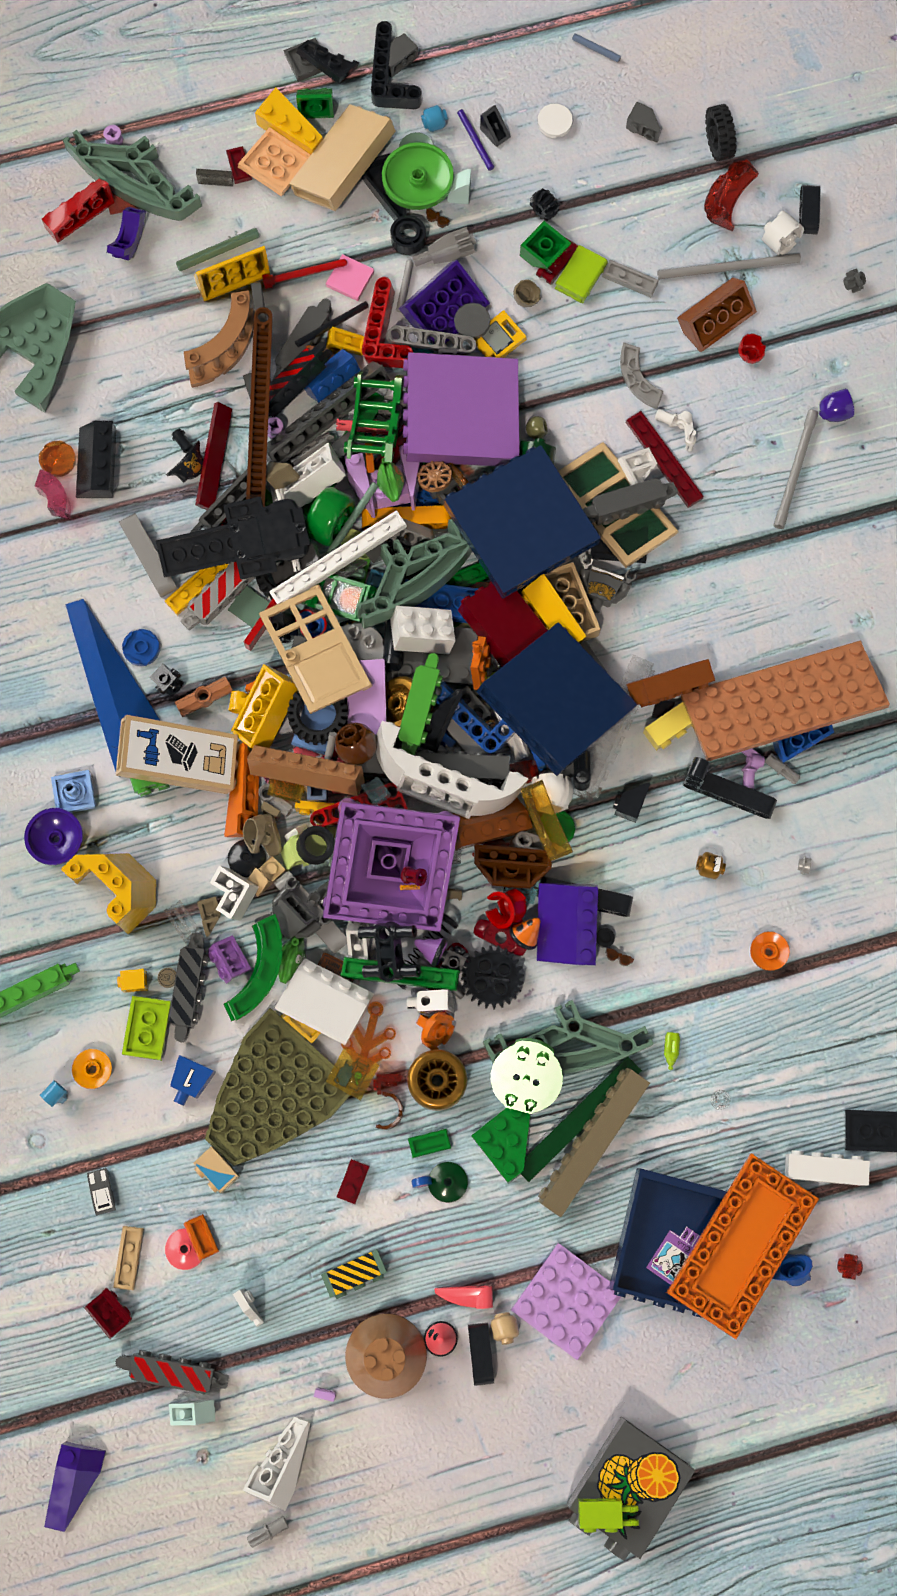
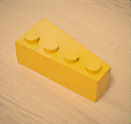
M276 87L255 112L256 123L259 127L266 131L269 127L310 155L323 140V136Z

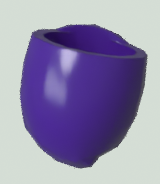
M846 388L828 394L820 402L819 415L824 420L842 422L854 417L853 401L850 392Z

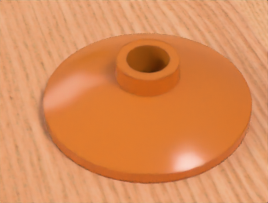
M763 932L755 937L751 943V958L761 969L768 971L777 970L785 965L789 958V945L784 937L778 933ZM766 949L772 951L770 956L765 953Z

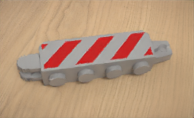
M237 562L229 563L224 571L221 570L216 574L215 580L211 584L208 583L203 587L202 593L198 597H193L189 601L187 606L188 612L182 618L181 623L189 631L199 623L208 625L255 577L240 580Z

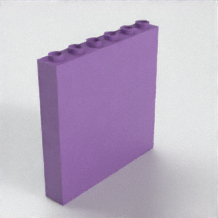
M408 352L407 360L404 359L403 371H407V376L403 378V387H406V393L403 394V404H406V409L403 410V421H406V426H403V437L406 438V443H403V454H406V462L430 463L431 461H442L445 464L505 466L510 463L512 458L519 456L518 359Z

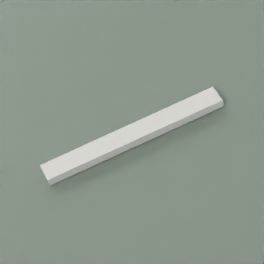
M397 511L391 513L269 591L275 602L280 604L308 591L311 587L319 584L407 527L406 523Z

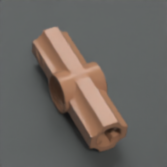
M223 677L207 686L198 687L195 692L175 701V704L181 716L184 717L202 707H209L214 701L230 694L233 690L227 678ZM208 694L206 700L199 699L200 695Z

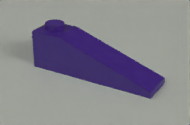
M67 1441L61 1444L47 1509L45 1528L62 1532L66 1531L101 1472L106 1450Z

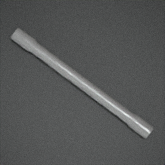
M813 409L808 410L780 508L777 511L773 525L777 529H784L791 500L811 434L819 413Z

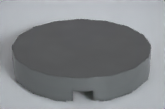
M465 304L455 314V328L459 335L478 339L489 330V313L480 304Z

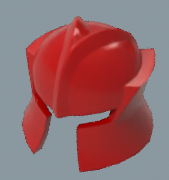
M513 888L504 893L497 891L487 897L488 900H499L497 904L502 915H500L497 908L485 911L487 918L495 927L505 929L512 923L518 924L523 922L522 918L526 914L527 904L526 897L519 890Z

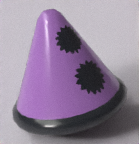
M448 938L416 939L414 941L415 946L432 967H437L446 949Z

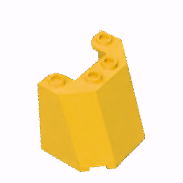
M129 853L75 855L61 868L76 884L92 871L117 896L108 904L107 914L127 934H130L156 908V879Z

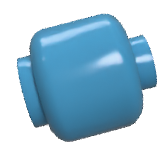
M438 105L425 109L423 115H421L425 130L428 129L430 132L444 128L446 125L445 121L448 120L446 110H442Z

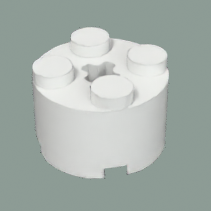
M783 210L773 222L769 221L765 225L762 241L777 255H785L797 244L794 241L797 237L801 238L804 227Z

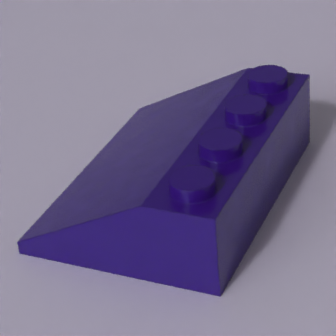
M458 260L447 264L398 309L414 328L457 334L454 318L460 307L469 303H477L486 308L490 302ZM428 336L427 340L434 345V338Z
M539 883L538 918H540L541 922L537 939V961L596 966L598 885Z

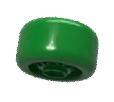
M334 487L325 488L317 496L306 519L311 539L330 547L355 509V501L352 496Z

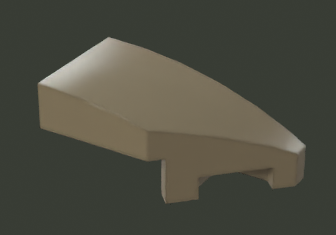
M216 896L197 901L206 937L211 934L221 916V912L216 910L218 906Z

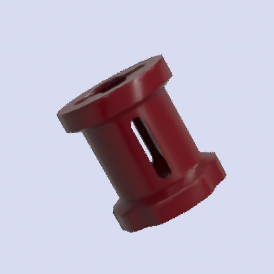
M410 866L403 868L401 881L404 884L415 883L417 886H423L426 883L427 872L425 869L418 868L416 870Z

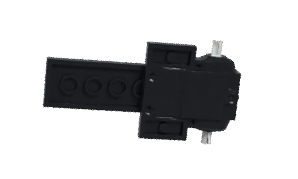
M283 488L275 490L278 501L273 502L269 506L263 507L261 497L225 504L223 506L228 524L156 540L164 578L237 562L240 580L278 572L276 561L279 560L292 561L294 572H297V569L301 571L299 559H303L307 555L308 546L311 545L304 510L297 505L295 500L285 499Z

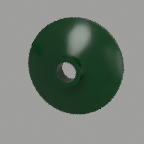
M443 1162L436 1165L430 1172L429 1176L431 1177L432 1185L428 1187L431 1194L437 1200L446 1203L454 1202L460 1199L466 1192L468 1186L467 1175L458 1164ZM446 1178H450L452 1180V1184L450 1186H446L444 1184V1180Z

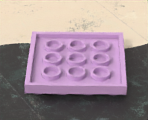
M557 1243L511 1311L578 1360L621 1297L613 1295L614 1290L609 1289V1280Z

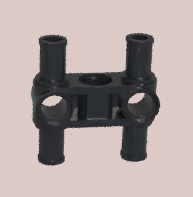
M392 921L378 923L373 927L360 926L358 928L359 939H375L378 965H364L362 967L363 977H379L385 982L402 980L404 977H420L421 966L419 964L404 965L401 938H416V926H400ZM385 928L389 931V935L386 934Z

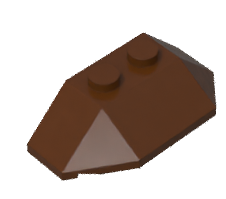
M475 844L474 864L492 886L531 889L551 870L552 850Z

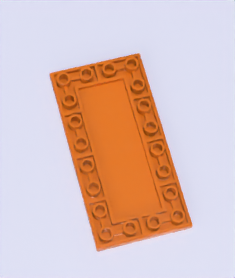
M750 1153L666 1293L732 1338L737 1339L819 1198Z

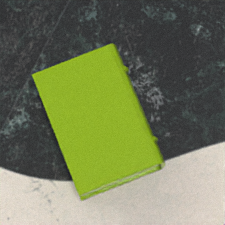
M579 245L556 281L555 289L583 304L600 275L604 272L608 264L607 259Z

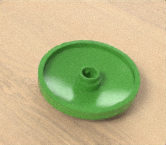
M415 142L405 144L394 150L383 165L382 182L386 194L397 205L407 209L423 210L431 208L442 202L448 196L453 186L454 172L449 157L441 149L428 143Z

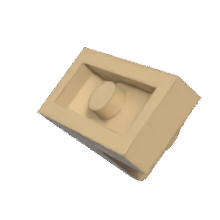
M272 856L259 869L255 868L247 880L259 886L256 895L259 897L287 870Z

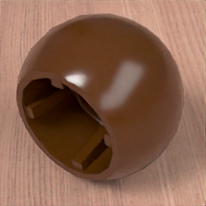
M350 723L339 730L335 737L334 745L336 753L341 760L348 764L361 765L369 761L375 754L377 740L374 732L368 726L362 723Z

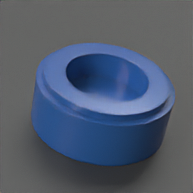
M430 1176L418 1177L411 1181L413 1188L432 1185Z

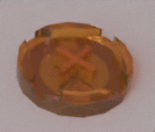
M52 441L47 443L42 451H40L39 463L47 475L62 477L73 470L76 464V455L73 448L65 442Z

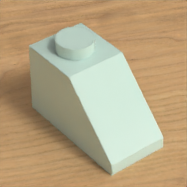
M466 169L454 175L453 186L448 194V203L469 205L471 169Z
M197 1400L169 1404L170 1425H199L215 1421L214 1400Z

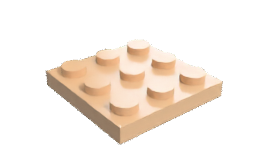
M269 127L238 163V168L282 197L289 189V183L310 157V154Z

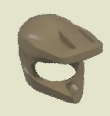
M260 814L246 820L243 827V838L252 854L260 853L259 847L262 844L270 857L279 855L282 851L275 818L271 814Z

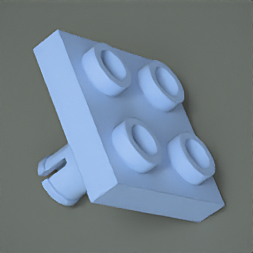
M89 770L51 777L56 808L67 810L70 813L96 808Z

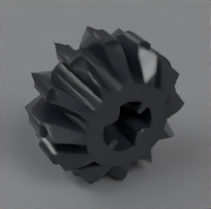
M542 188L530 198L532 211L540 219L548 221L559 212L560 205L554 194H551L549 190Z

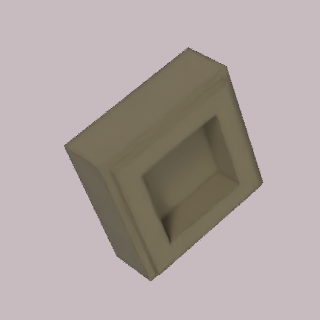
M263 802L261 805L262 813L271 814L278 821L281 817V811L267 802Z

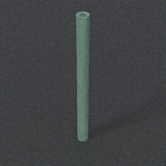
M372 482L324 556L340 546L379 487L378 484Z

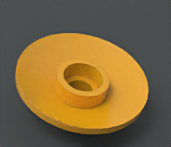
M88 1049L81 1052L75 1058L72 1065L74 1080L77 1084L87 1089H96L103 1086L109 1080L112 1072V1064L109 1057L97 1049ZM92 1066L97 1068L95 1073L90 1072Z

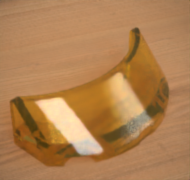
M543 780L521 788L520 792L526 804L525 806L550 862L573 853L553 809Z

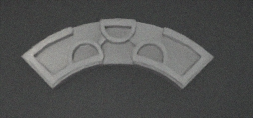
M623 342L620 367L626 385L640 401L657 409L663 391L654 387L643 377L639 365L640 348Z

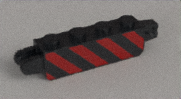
M324 342L318 343L312 350L309 348L304 349L270 382L268 417H276L326 368L324 364L332 357L333 352L330 349L326 350Z

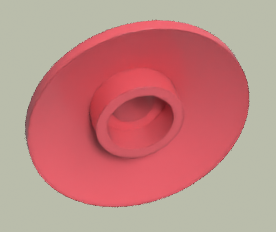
M179 1229L171 1234L165 1246L166 1257L170 1264L182 1270L192 1269L199 1265L202 1260L199 1261L186 1229ZM183 1245H186L188 1247V1251L186 1253H183L181 1251V1247Z

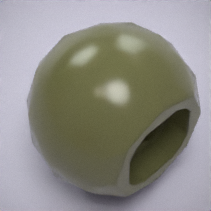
M534 416L529 419L525 427L527 434L532 439L543 438L548 432L546 420L541 416Z

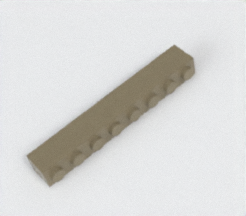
M626 1068L618 1074L616 1078L618 1081L614 1087L611 1086L605 1095L606 1099L596 1107L594 1117L586 1122L583 1127L584 1132L574 1140L572 1150L569 1154L566 1153L561 1160L562 1165L558 1171L555 1170L552 1173L550 1183L538 1195V1202L559 1217L563 1216L650 1084V1082L632 1069Z

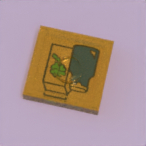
M344 1047L326 1082L361 1101L380 1065Z

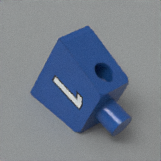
M179 1055L170 1087L178 1090L174 1102L184 1106L189 1095L198 1099L216 1072Z

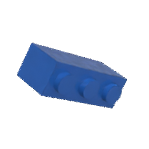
M344 349L331 357L324 364L326 368L305 388L307 395L318 403L360 371L354 356Z

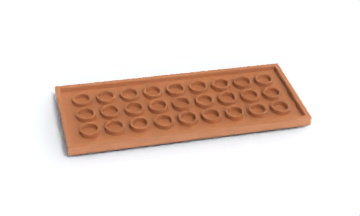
M861 640L714 683L700 690L697 688L688 694L682 695L681 693V699L707 761L886 709L890 705Z

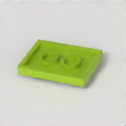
M132 996L122 1055L162 1061L171 1001Z

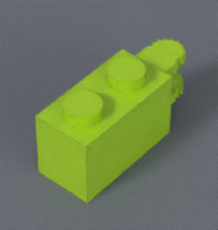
M620 1498L578 1499V1526L587 1533H594L596 1529H605V1532L614 1533L618 1532V1529H623V1526H639V1520L633 1518L623 1519L622 1512H637L638 1506L622 1505Z

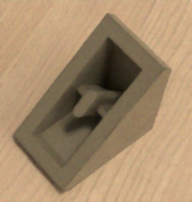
M269 462L267 464L266 480L275 490L285 488L300 478L299 474L288 463Z

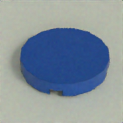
M139 629L130 632L124 638L122 650L126 660L132 665L147 666L158 658L160 643L156 635L151 631Z

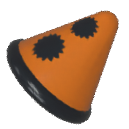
M536 917L511 925L510 935L516 944L527 950H533L537 947L540 918Z

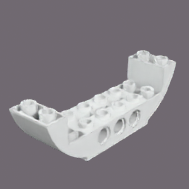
M382 721L376 734L378 762L389 780L398 787L397 791L468 819L470 816L493 814L504 809L516 799L528 780L522 774L510 771L501 788L498 789L496 786L484 784L476 778L464 776L459 771H451L444 768L441 764L426 761L421 756H414L408 754L403 749L393 748L400 727H397L392 722Z

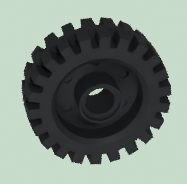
M726 104L707 108L705 129L712 157L716 161L735 157V149L737 147L736 131L734 130L735 125L729 107Z

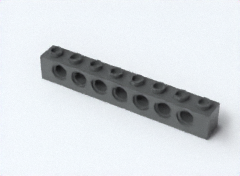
M373 361L359 371L363 372V379L390 381L383 366ZM358 373L267 442V462L285 463L334 425L337 419L343 418L355 408L357 389L354 388V377H357ZM362 387L361 400L365 401L380 388Z

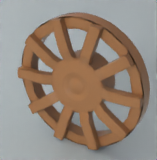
M431 461L423 465L419 470L417 480L420 487L425 491L439 492L450 485L452 471L442 461ZM443 477H447L448 480L444 481ZM428 480V483H427V485L425 486V485L423 484V482H425V481Z

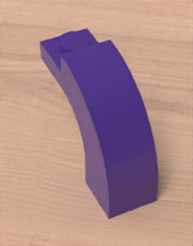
M127 207L123 210L119 234L114 242L107 245L106 253L112 254L115 258L128 261L133 257L142 236L146 211Z

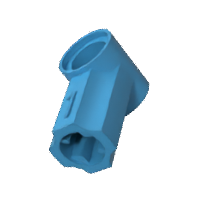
M53 1080L40 1094V1097L53 1107L57 1103L63 1104L68 1099V1091Z

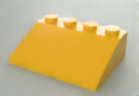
M265 246L195 272V281L204 302L263 279V274L269 273L270 275Z

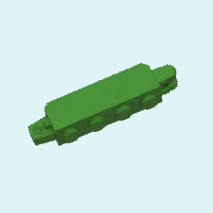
M435 653L428 655L425 666L420 665L415 670L398 737L402 742V749L411 755H415L418 747H421V744L426 742L428 732H425L426 725L431 724L433 713H430L431 707L436 705L438 695L435 694L436 688L441 686L443 676L440 675V670H438L440 659Z
M65 963L62 965L56 964L0 991V1018L70 984L69 981L73 980L71 976L80 972L76 963L66 966Z

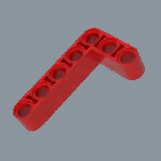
M381 277L375 283L362 345V354L367 364L373 361L383 367L403 368L404 357L408 356V352L413 353L412 348L407 345L385 344L395 294L392 283L387 277Z
M388 783L358 796L351 797V799L362 804L383 807L388 805V807L393 808L402 806L404 809H408L402 792L398 791L397 795L392 798L387 796V791L390 788H398L394 783ZM370 796H379V802L377 804L369 803ZM340 802L314 811L310 816L311 824L324 828L338 824L339 818L333 817V811L338 808ZM318 815H322L325 818L321 825H316L314 821Z

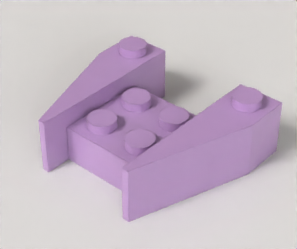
M399 446L401 465L397 466L405 479L398 501L392 502L377 488L365 506L372 518H375L374 509L410 503L412 511L415 510L419 490L417 473L421 468V462H406L403 446ZM363 453L354 454L351 459H347V456H344L349 485L361 500L372 482L377 484L378 470L367 473Z

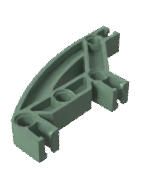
M77 130L73 132L76 147L69 143V137L63 139L68 153L95 181L98 179L107 181L113 195L139 209L167 219L182 221L202 207L200 196L197 193L193 195V189L190 185H187L175 194L174 187L152 163L158 158V153L153 144L150 148V141L146 136H143L131 146L89 143ZM121 171H131L140 182L127 176Z
M452 519L448 520L447 531L449 533L411 547L409 554H406L398 539L393 541V549H391L392 554L396 553L395 555L390 554L387 549L389 548L387 543L381 545L380 556L387 568L374 598L356 604V615L358 619L362 618L364 629L391 619L396 606H417L444 586L463 566L471 555L472 550ZM420 572L418 575H416L409 581L405 582L407 576Z
M573 1000L565 1004L566 1008L570 1007L573 1018L565 1020L560 1011L563 1008L562 1005L555 1007L554 1012L561 1027L552 1025L527 1037L540 1039L552 1048L572 1039L595 1046L580 1051L554 1054L561 1065L563 1075L588 1071L618 1062L654 1044L652 1039H647L646 1044L636 1045L633 1037L640 1033L647 1034L648 1031L645 1026L626 1035L582 1019ZM571 1022L577 1023L579 1030L571 1032L568 1024ZM502 1034L496 1035L494 1040H499L502 1050L506 1049L507 1045ZM489 1038L483 1041V1045L492 1064H494L495 1059L502 1051L494 1054L489 1046L491 1042ZM624 1041L631 1044V1050L628 1052L624 1051L621 1047V1043Z

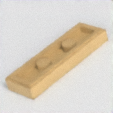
M123 1226L113 1288L135 1289L144 1228Z

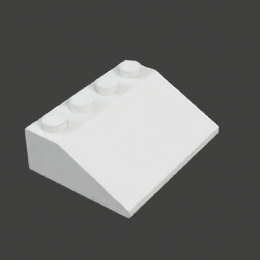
M304 958L275 1009L346 1045L367 1012L374 993Z

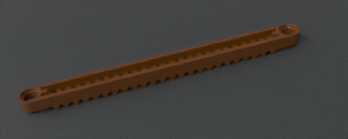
M260 307L254 313L246 500L261 497L263 507H265L273 316L268 308ZM264 313L268 316V320L261 322L258 316Z

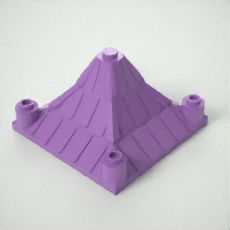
M351 798L341 800L338 805L339 819L327 894L323 900V918L372 924L392 921L400 926L415 925L417 929L440 932L460 817L453 815L449 811L431 813L356 803ZM410 866L416 870L418 868L425 869L427 872L426 883L420 886L418 890H400V885H404L403 881H401V872L404 867Z

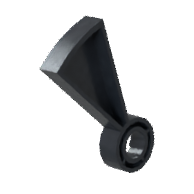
M390 154L378 156L362 175L361 179L394 220L390 229L391 243L394 249L405 255L417 253L426 243L425 225L419 218L406 215V208L397 205L388 197L383 187L382 169ZM405 229H411L416 232V235L412 239H404L400 233Z

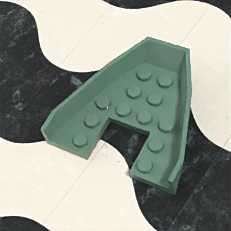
M48 283L11 300L0 308V358L9 348L34 364L33 368L14 392L44 413L46 412L63 363L76 303L74 299Z

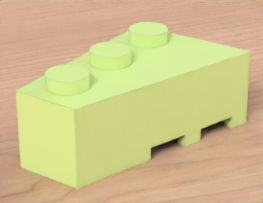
M336 827L327 828L335 839ZM300 835L290 837L282 847L281 856L287 871H292L293 866L303 864L305 867L309 865L300 858L296 850V842ZM310 835L305 840L306 850L310 854L320 856L325 853L327 845L322 837Z

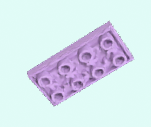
M385 659L359 660L373 686L347 697L348 724L362 723L368 726L376 736L381 722H387Z

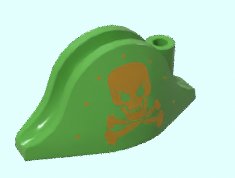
M382 458V463L377 473L378 488L392 502H395L400 498L405 481L404 475L393 462H384V458Z

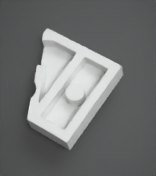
M649 448L628 454L618 460L631 485L643 482L657 464Z
M241 1289L233 1294L243 1313L251 1321H254L256 1327L264 1323L253 1304L255 1299L249 1290Z

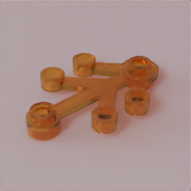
M374 1001L368 1006L370 1018L365 1037L358 1026L353 1032L361 1047L360 1057L352 1047L353 1041L349 1039L351 1042L349 1047H344L341 1043L342 1048L348 1052L353 1061L351 1064L354 1067L352 1073L357 1067L355 1062H357L358 1058H360L358 1062L365 1065V1069L359 1071L363 1077L366 1073L367 1075L369 1074L372 1065L391 1056V1051L387 1047L381 1048L379 1053L368 1058L369 1051L383 1042L393 1040L396 1037L395 1030L387 1028L383 1034L373 1039L377 1019L384 1012L380 1002ZM374 1007H378L380 1011L379 1013L374 1014L372 1012V1009ZM387 1031H393V1037H387ZM383 1050H388L389 1054L388 1056L383 1057L381 1055V1052Z

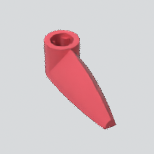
M461 1286L434 1289L435 1294L460 1306L477 1309L493 1308L492 1286Z

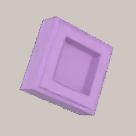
M318 1387L315 1389L314 1397L334 1402L336 1391Z

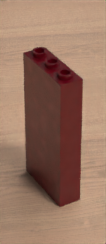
M490 582L486 588L482 586L475 591V595L472 597L468 595L462 599L458 611L477 636L486 637L487 645L490 646V653L503 667L548 630L517 591L502 599L493 583Z

